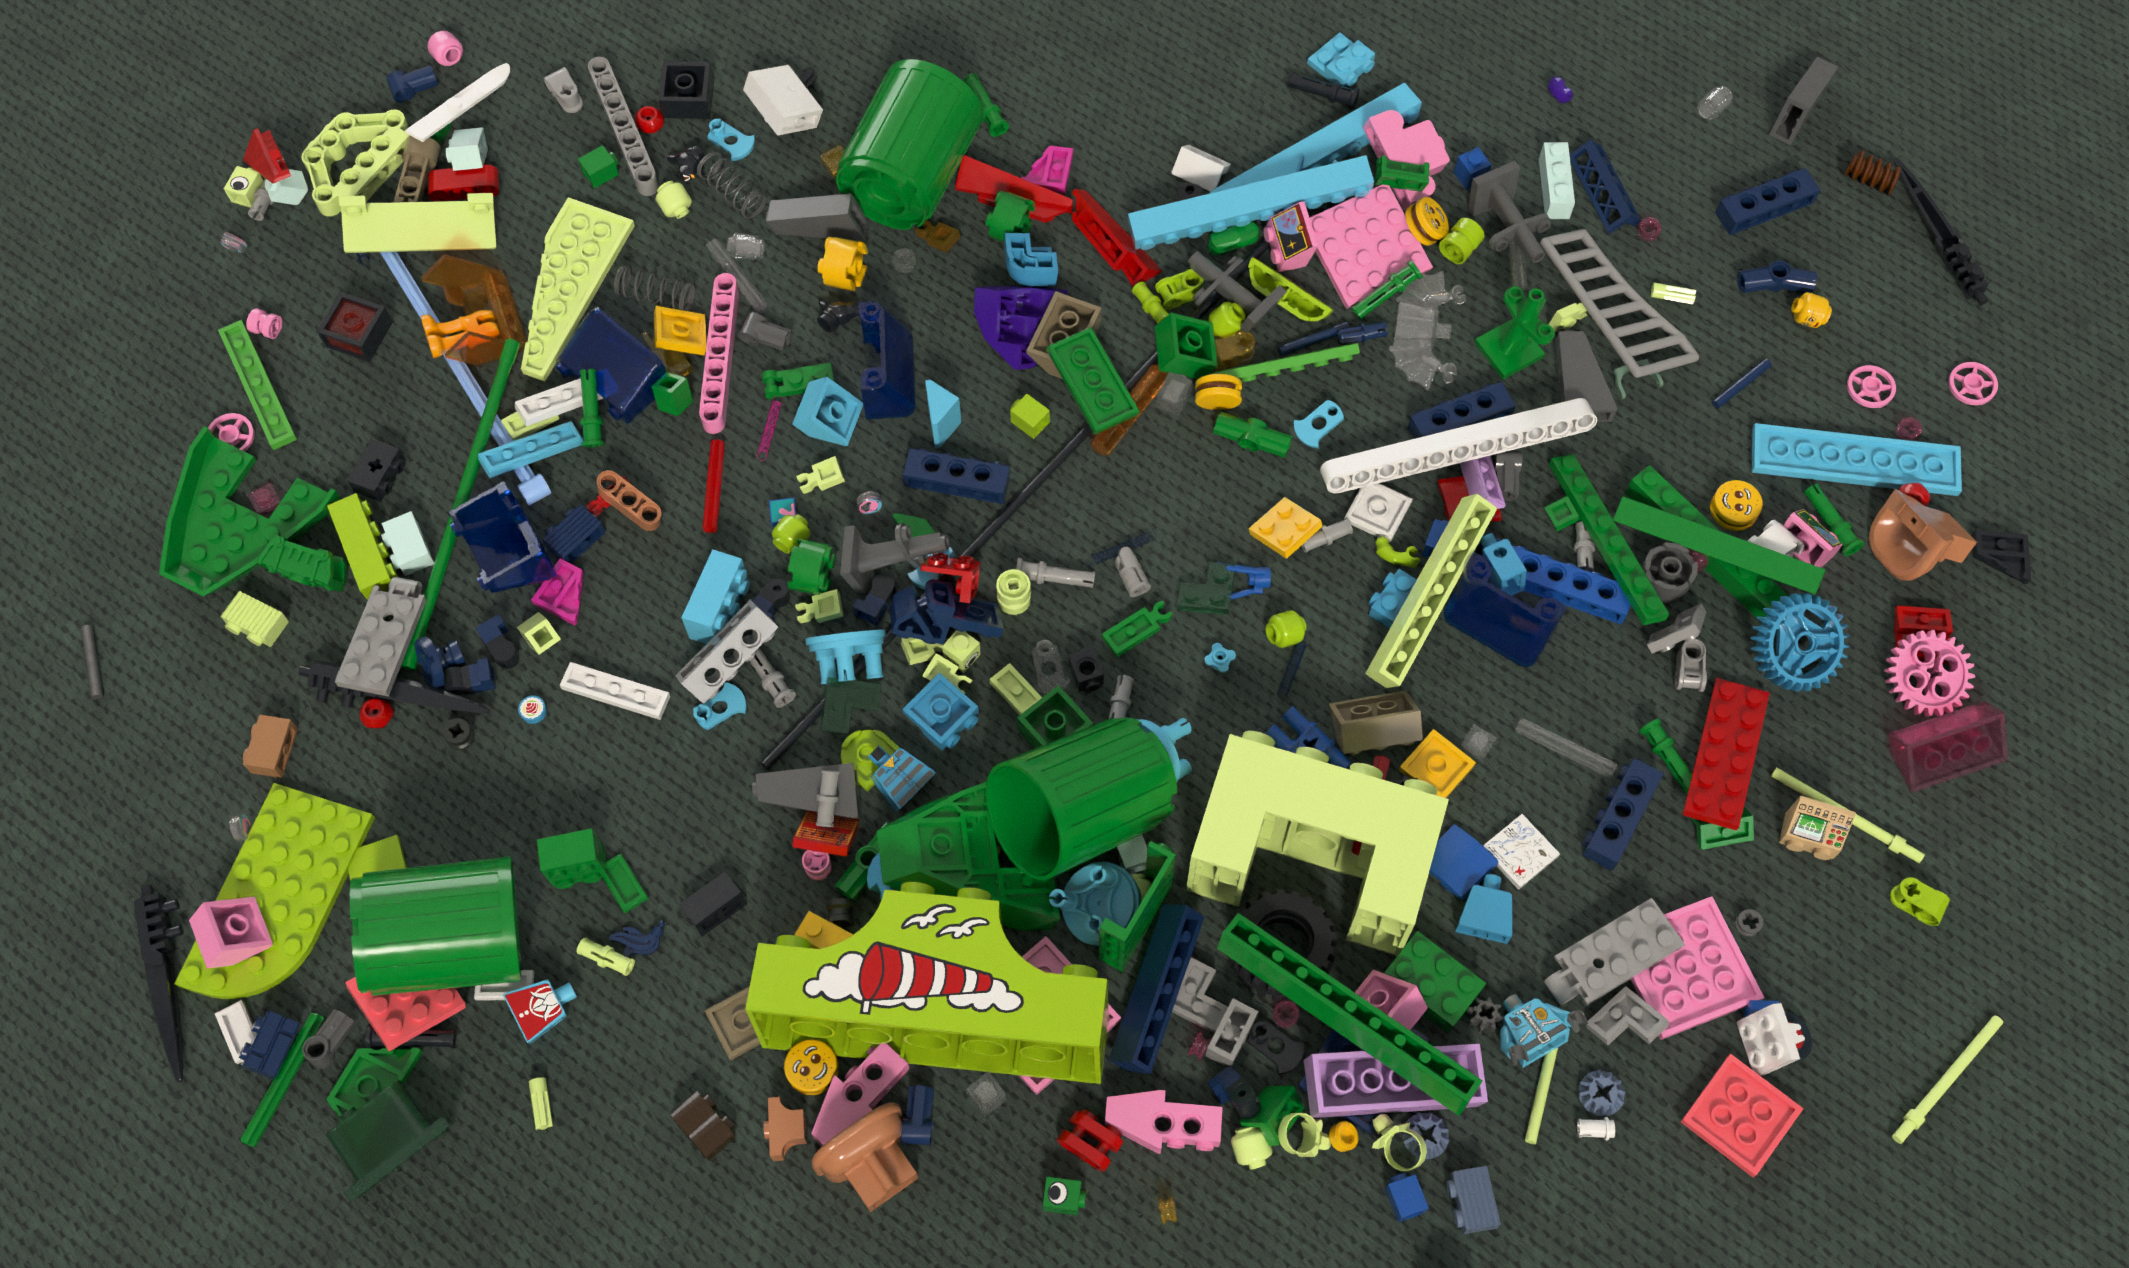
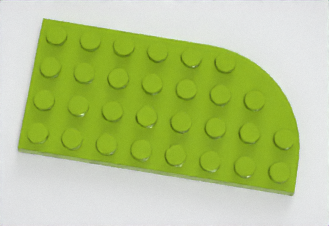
M273 783L248 834V838H246L216 901L255 897L273 945L237 964L207 969L196 940L174 984L180 988L212 998L238 999L260 994L286 980L302 965L316 944L349 874L348 868L357 849L362 847L375 817L371 813Z

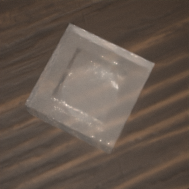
M1473 724L1460 745V749L1483 762L1497 737Z

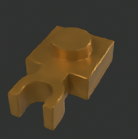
M926 220L923 223V227L926 229L921 230L917 227L914 229L917 237L926 239L927 245L945 253L961 237L959 230L941 222L935 227Z

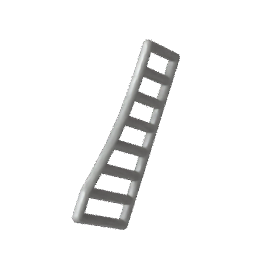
M1579 229L1541 239L1540 244L1634 377H1643L1699 360V354L1686 336L1652 308L1627 283L1586 229ZM1581 239L1587 249L1560 255L1554 245ZM1594 257L1601 267L1573 273L1567 263ZM1608 275L1615 285L1586 292L1580 282ZM1624 293L1632 301L1599 310L1593 300ZM1641 310L1650 318L1649 320L1614 329L1606 320L1607 318ZM1660 327L1669 335L1665 338L1627 348L1619 338ZM1677 344L1685 353V355L1641 367L1632 357Z

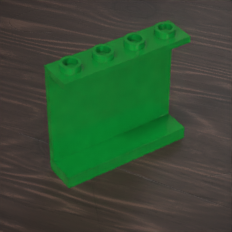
M1150 841L1148 845L1145 879L1150 880L1152 885L1127 928L1125 929L1107 918L1104 919L1100 926L1098 959L1121 972L1124 971L1171 890L1176 854L1172 853L1173 850L1163 843L1155 844Z

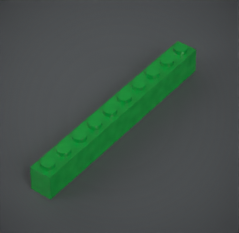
M1238 913L1223 931L1217 946L1218 950L1456 1115H1461L1483 1080Z

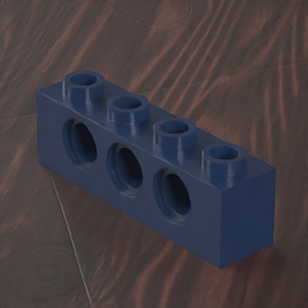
M1806 168L1799 171L1793 170L1778 179L1772 178L1757 187L1751 186L1736 195L1725 196L1720 200L1715 214L1728 234L1733 235L1813 204L1820 189Z
M1502 382L1494 385L1490 383L1473 393H1463L1452 401H1442L1431 409L1416 411L1410 418L1408 429L1413 438L1416 439L1513 415L1516 405ZM1457 413L1462 414L1465 417H1460L1457 415ZM1433 422H1439L1442 425H1436Z
M910 448L903 472V480L906 487L1004 504L1010 482V466H1005L1000 462H982L972 457L967 459L960 458L950 453H933L923 448L917 450ZM930 468H936V469H938V470L935 471V472H929V471H927V470L930 469ZM954 473H962L961 476H953ZM980 477H986V478H988V479L985 480V481H979V480H977V479L980 478Z
M1636 758L1632 760L1629 766L1623 765L1617 776V779L1621 780L1618 788L1612 786L1605 799L1610 802L1607 809L1601 808L1594 820V823L1598 825L1595 832L1589 830L1582 843L1586 847L1583 856L1613 871L1664 774L1663 772ZM1626 787L1634 788L1638 795L1630 794ZM1615 809L1624 811L1626 817L1618 816ZM1608 831L1612 833L1615 839H1607L1603 832Z

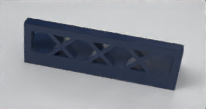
M1590 139L1569 154L1570 162L1608 233L1614 232L1625 223L1636 226L1642 222L1602 145ZM1587 152L1589 155L1587 166H1582L1577 161V158ZM1591 171L1599 173L1597 185H1592L1588 181ZM1601 190L1609 192L1607 204H1602L1598 201ZM1611 209L1618 210L1621 218L1611 224L1608 220Z

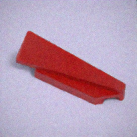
M966 155L962 157L955 190L979 194L978 202L996 207L995 199L1000 190L1003 192L1008 191L1033 200L1035 202V212L1030 211V218L1044 223L1054 220L1055 216L1066 212L1070 214L1073 211V200L1071 198Z
M1080 189L1072 191V195L1076 197V212H1072V221L1113 270L1120 271L1122 268L1133 287L1137 283L1146 282L1162 272L1161 268L1141 248L1135 249L1132 238L1087 191Z

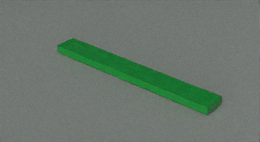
M1623 496L1613 519L1617 523L1666 541L1677 543L1685 548L1814 595L1817 594L1826 572L1823 568Z

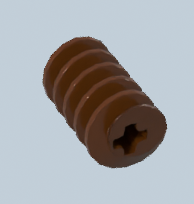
M1864 150L1855 154L1844 177L1853 172V181L1862 176V185L1870 180L1871 189L1879 184V192L1882 193L1888 188L1889 196L1900 177L1901 167L1897 166L1891 171V162L1882 167V158L1873 163V154H1870L1867 158H1864Z

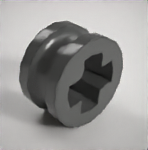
M1752 909L1742 911L1735 920L1737 931L1744 936L1756 935L1763 926L1762 916ZM1746 917L1750 921H1755L1752 929H1750L1749 925L1743 924Z

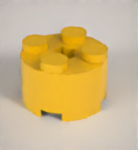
M828 237L826 239L824 258H821L818 262V273L822 274L823 283L826 286L856 291L855 286H861L867 269L866 265H862L863 254H868L865 243L838 237Z

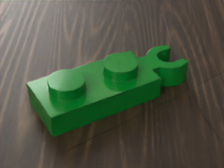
M1163 601L1157 602L1151 612H1148L1144 607L1102 633L1103 641L1116 658L1159 632L1160 626L1158 623H1167L1172 619L1171 611L1165 615L1158 612L1164 608Z

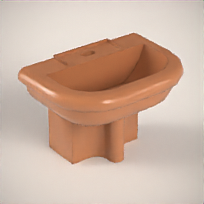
M1897 489L1893 491L1876 515L1869 533L1870 549L1875 558L1891 575L1899 580L1906 581L1914 580L1928 573L1937 562H1942L1945 558L1962 563L1977 543L1949 513L1923 506L1914 498L1903 494Z
M890 1102L875 1108L825 1143L812 1158L811 1165L818 1176L824 1175L834 1183L848 1180L869 1212L875 1210L918 1179L916 1171L897 1145L901 1141V1120L903 1119L900 1105Z

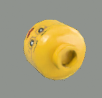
M1806 292L1800 298L1794 300L1791 311L1797 323L1811 328H1818L1828 322L1832 308L1829 306L1827 298Z

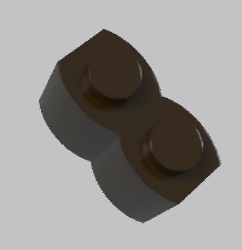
M696 1091L676 1108L670 1116L704 1157L710 1161L735 1139V1135L732 1132L735 1126L725 1115L720 1118L714 1112L717 1106L707 1094L701 1096Z

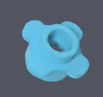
M1215 643L1212 645L1211 653L1205 657V663L1215 670L1225 673L1229 669L1230 662L1236 658V654L1233 650L1223 648L1220 643Z

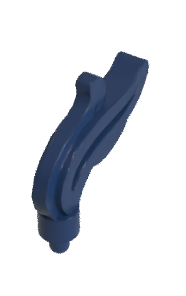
M660 921L658 926H654L651 933L647 935L641 934L635 928L624 927L623 931L629 934L624 932L612 934L609 937V941L620 942L626 945L623 955L628 958L632 954H652L659 948L660 938L664 932L662 928L665 922Z

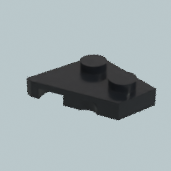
M1975 530L1972 533V537L1977 541L1973 547V558L2023 584L2029 583L2031 580L2027 534Z

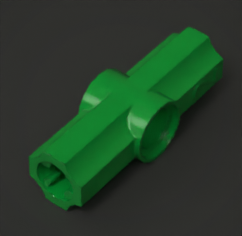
M1224 412L1219 414L1213 434L1238 442L1240 447L1244 449L1248 447L1252 452L1260 449L1283 458L1286 457L1293 436L1268 428L1266 423L1259 419L1249 418L1244 420Z
M877 834L867 846L858 850L856 860L834 886L847 899L855 901L868 885L867 874L869 866H865L864 863L867 859L874 858L879 853Z

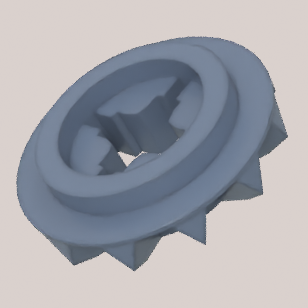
M1593 1071L1581 1080L1578 1089L1579 1099L1584 1108L1590 1113L1597 1116H1610L1616 1113L1624 1104L1626 1091L1623 1089L1621 1080L1617 1079L1612 1072ZM1598 1085L1602 1089L1611 1087L1607 1093L1608 1100L1603 1096L1593 1099L1598 1091Z
M1419 1112L1408 1119L1406 1123H1410V1129L1420 1135L1422 1133L1419 1131V1128L1426 1131L1434 1127L1431 1134L1433 1141L1425 1140L1427 1149L1425 1159L1436 1158L1445 1151L1449 1143V1129L1443 1123L1442 1118H1438L1431 1112ZM1403 1132V1142L1411 1154L1420 1158L1421 1151L1417 1139L1411 1134Z

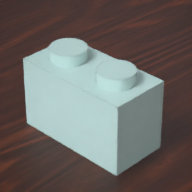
M484 128L454 130L452 139H449V147L446 148L448 163L452 162L453 171L483 168L488 152Z
M411 511L382 523L385 533L381 534L387 549L392 548L394 554L390 555V559L396 570L400 568L406 576L434 564L419 524Z

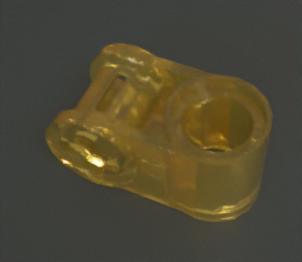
M1240 332L1223 339H1216L1215 348L1218 367L1214 370L1230 369L1231 367L1250 362L1255 356L1254 336L1249 332Z

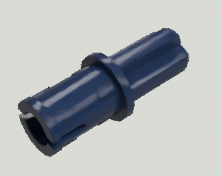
M1385 321L1367 325L1359 323L1355 327L1339 329L1337 339L1340 344L1356 341L1365 343L1368 339L1387 337L1388 330L1377 331L1378 329L1387 328Z

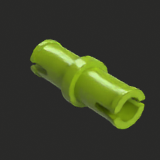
M1139 282L1133 287L1132 293L1142 303V309L1145 313H1149L1157 324L1169 315L1161 305L1160 298L1156 295L1154 296L1144 282Z

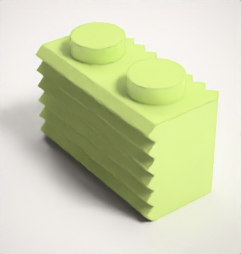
M238 591L220 616L226 623L225 628L236 635H239L240 632L246 634V638L257 646H261L263 643L271 647L289 623L282 612L241 591Z

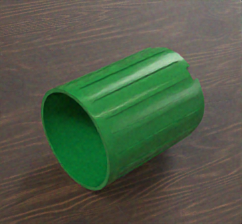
M915 59L900 60L892 64L838 163L836 184L840 193H851L865 216L879 224L900 230H910L912 225L918 224L917 227L922 226L934 213L962 157L965 155L983 121V107L977 95L959 77L938 65Z
M1109 718L1008 759L992 768L986 783L988 815L1001 847L1018 869L1031 878L1047 880L1153 830L1156 826L1165 822L1175 807L1174 804L1171 805L1172 795L1177 793V782L1169 755L1153 731L1146 733L1139 727L1142 725V722L1134 718Z
M511 856L363 873V877L351 878L350 920H352L353 925L351 942L356 982L361 993L371 992L372 996L521 982L518 917Z

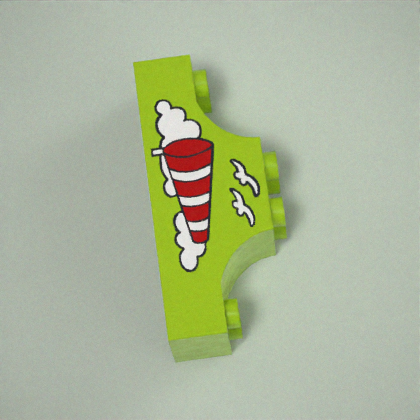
M906 882L901 885L900 891L884 890L883 898L874 916L863 928L842 942L822 949L810 948L811 943L805 938L794 935H781L776 938L775 945L758 943L745 1010L762 1048L790 1051L794 1045L803 1040L816 1039L828 1044L836 1056L866 1059L869 1056L867 1051L872 1046L877 1048L880 1044L886 1043L908 1064L1101 1084L1109 1021L1107 979L1097 978V970L1085 965H1067L1063 968L1062 974L1043 972L1025 961L1010 945L1004 934L999 901L991 900V894L985 890L962 888L958 890L957 897L934 895L935 889L927 884Z

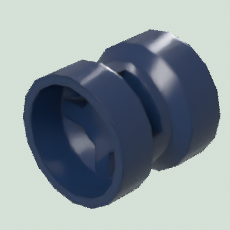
M457 640L449 642L443 648L435 647L443 671L451 666L460 667L466 664Z

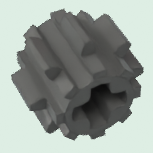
M1488 997L1486 1001L1476 998L1473 1002L1474 1008L1469 1007L1466 1011L1472 1017L1468 1025H1476L1478 1033H1481L1484 1028L1494 1032L1496 1029L1495 1023H1501L1503 1017L1498 1013L1501 1005H1494L1491 1002V997ZM1480 1012H1488L1490 1014L1489 1018H1487L1486 1016L1481 1017L1479 1015Z

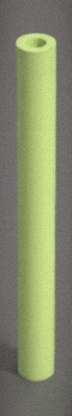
M1558 1048L1544 1055L1525 1137V1142L1530 1144H1536Z

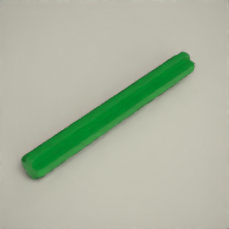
M317 1013L309 1015L282 1063L276 1078L272 1081L242 1135L241 1142L251 1147L257 1146L305 1059L302 1052L305 1041L315 1036L326 1021L323 1016Z

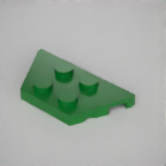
M358 1048L326 1099L333 1111L338 1115L344 1128L349 1132L356 1147L362 1151L365 1150L423 1054L421 1049H393L388 1051L387 1048L380 1050Z

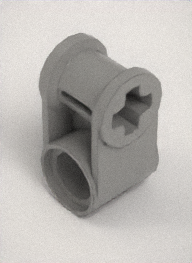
M565 67L543 78L547 88L552 92L553 97L557 99L564 111L575 113L581 110L583 101L578 94L576 84Z
M1698 639L1685 641L1676 655L1674 687L1676 690L1691 688L1697 689L1698 692H1704L1707 681L1706 647ZM1686 651L1693 652L1696 658L1689 657Z

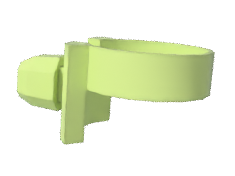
M1291 1113L1285 1116L1279 1125L1278 1138L1280 1144L1285 1151L1291 1154H1298L1299 1157H1315L1318 1154V1150H1327L1331 1146L1329 1135L1321 1132L1323 1126L1321 1119H1313L1312 1116L1306 1113ZM1300 1115L1305 1118L1301 1122L1303 1140L1301 1146L1295 1151L1289 1145L1287 1127L1293 1117Z
M1383 1113L1373 1120V1126L1377 1133L1383 1136L1373 1143L1372 1148L1380 1149L1384 1147L1388 1163L1399 1171H1410L1421 1166L1427 1154L1423 1137L1410 1129V1123L1393 1126L1394 1122L1388 1115ZM1398 1132L1411 1134L1420 1145V1159L1412 1168L1398 1165L1391 1156L1390 1145L1392 1137Z

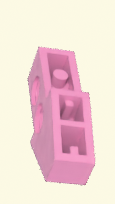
M886 1043L880 1044L877 1048L872 1046L867 1051L869 1056L859 1067L853 1066L844 1077L846 1079L844 1083L836 1076L833 1077L811 1133L813 1139L821 1146L871 1112L876 1104L909 1070L908 1063L903 1058H900V1055ZM877 1068L882 1071V1076L877 1080L867 1078V1074L871 1069ZM860 1090L863 1093L862 1097L855 1102L849 1101L847 1096L850 1091Z
M1165 1090L1107 1097L1105 1126L1111 1125L1120 1131L1123 1136L1158 1154H1161L1162 1142L1167 1143V1147L1176 1149L1184 1148L1185 1144L1196 1145V1149L1201 1151H1213L1214 1147H1219L1222 1107L1165 1102ZM1159 1119H1165L1170 1123L1171 1128L1164 1132L1159 1131L1155 1127V1122ZM1190 1121L1195 1122L1200 1130L1195 1134H1189L1185 1131L1184 1124Z

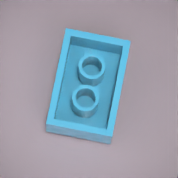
M712 549L681 617L689 639L707 644L739 611L740 598L742 595L745 596L750 587L747 571L741 558Z

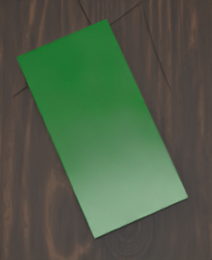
M1091 327L1047 346V353L1094 435L1139 414L1140 411Z

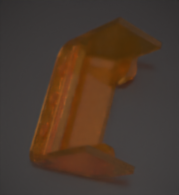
M444 254L421 277L423 282L442 286L446 299L452 304L464 307L466 316L476 311L492 310L495 315L494 323L497 324L500 334L496 337L468 331L444 354L445 358L480 366L499 360L506 339H513L520 343L518 353L525 348L527 340L506 277L499 270Z

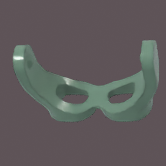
M1648 359L1637 361L1639 367L1650 364ZM1626 365L1613 371L1615 390L1621 400L1626 398L1621 384L1622 376L1629 372ZM1658 372L1650 374L1658 387L1663 386V380Z

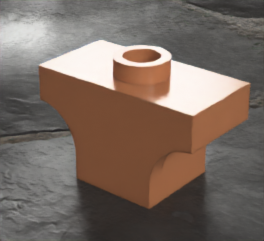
M780 1097L768 1098L769 1121H764V1137L769 1139L771 1159L773 1161L785 1160L786 1152L792 1146L807 1144L806 1114L803 1109L789 1110L785 1108Z

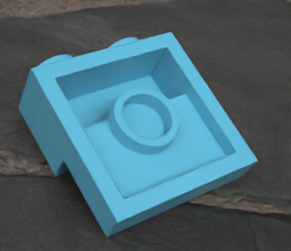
M1338 33L1310 56L1307 64L1332 84L1339 82L1341 86L1351 87L1363 72L1368 73L1373 68L1375 53L1359 40L1353 43L1343 34Z

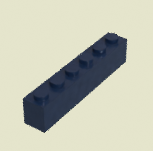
M1163 904L1108 1059L1125 1071L1151 1074L1204 920V916L1187 905Z

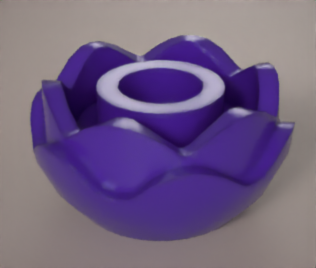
M1559 76L1550 79L1548 90L1558 103L1569 102L1574 95L1572 90L1566 87L1564 80L1559 78Z

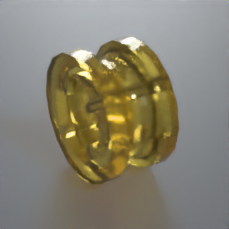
M1169 1196L1167 1200L1158 1198L1162 1225H1165L1167 1221L1177 1223L1173 1196Z

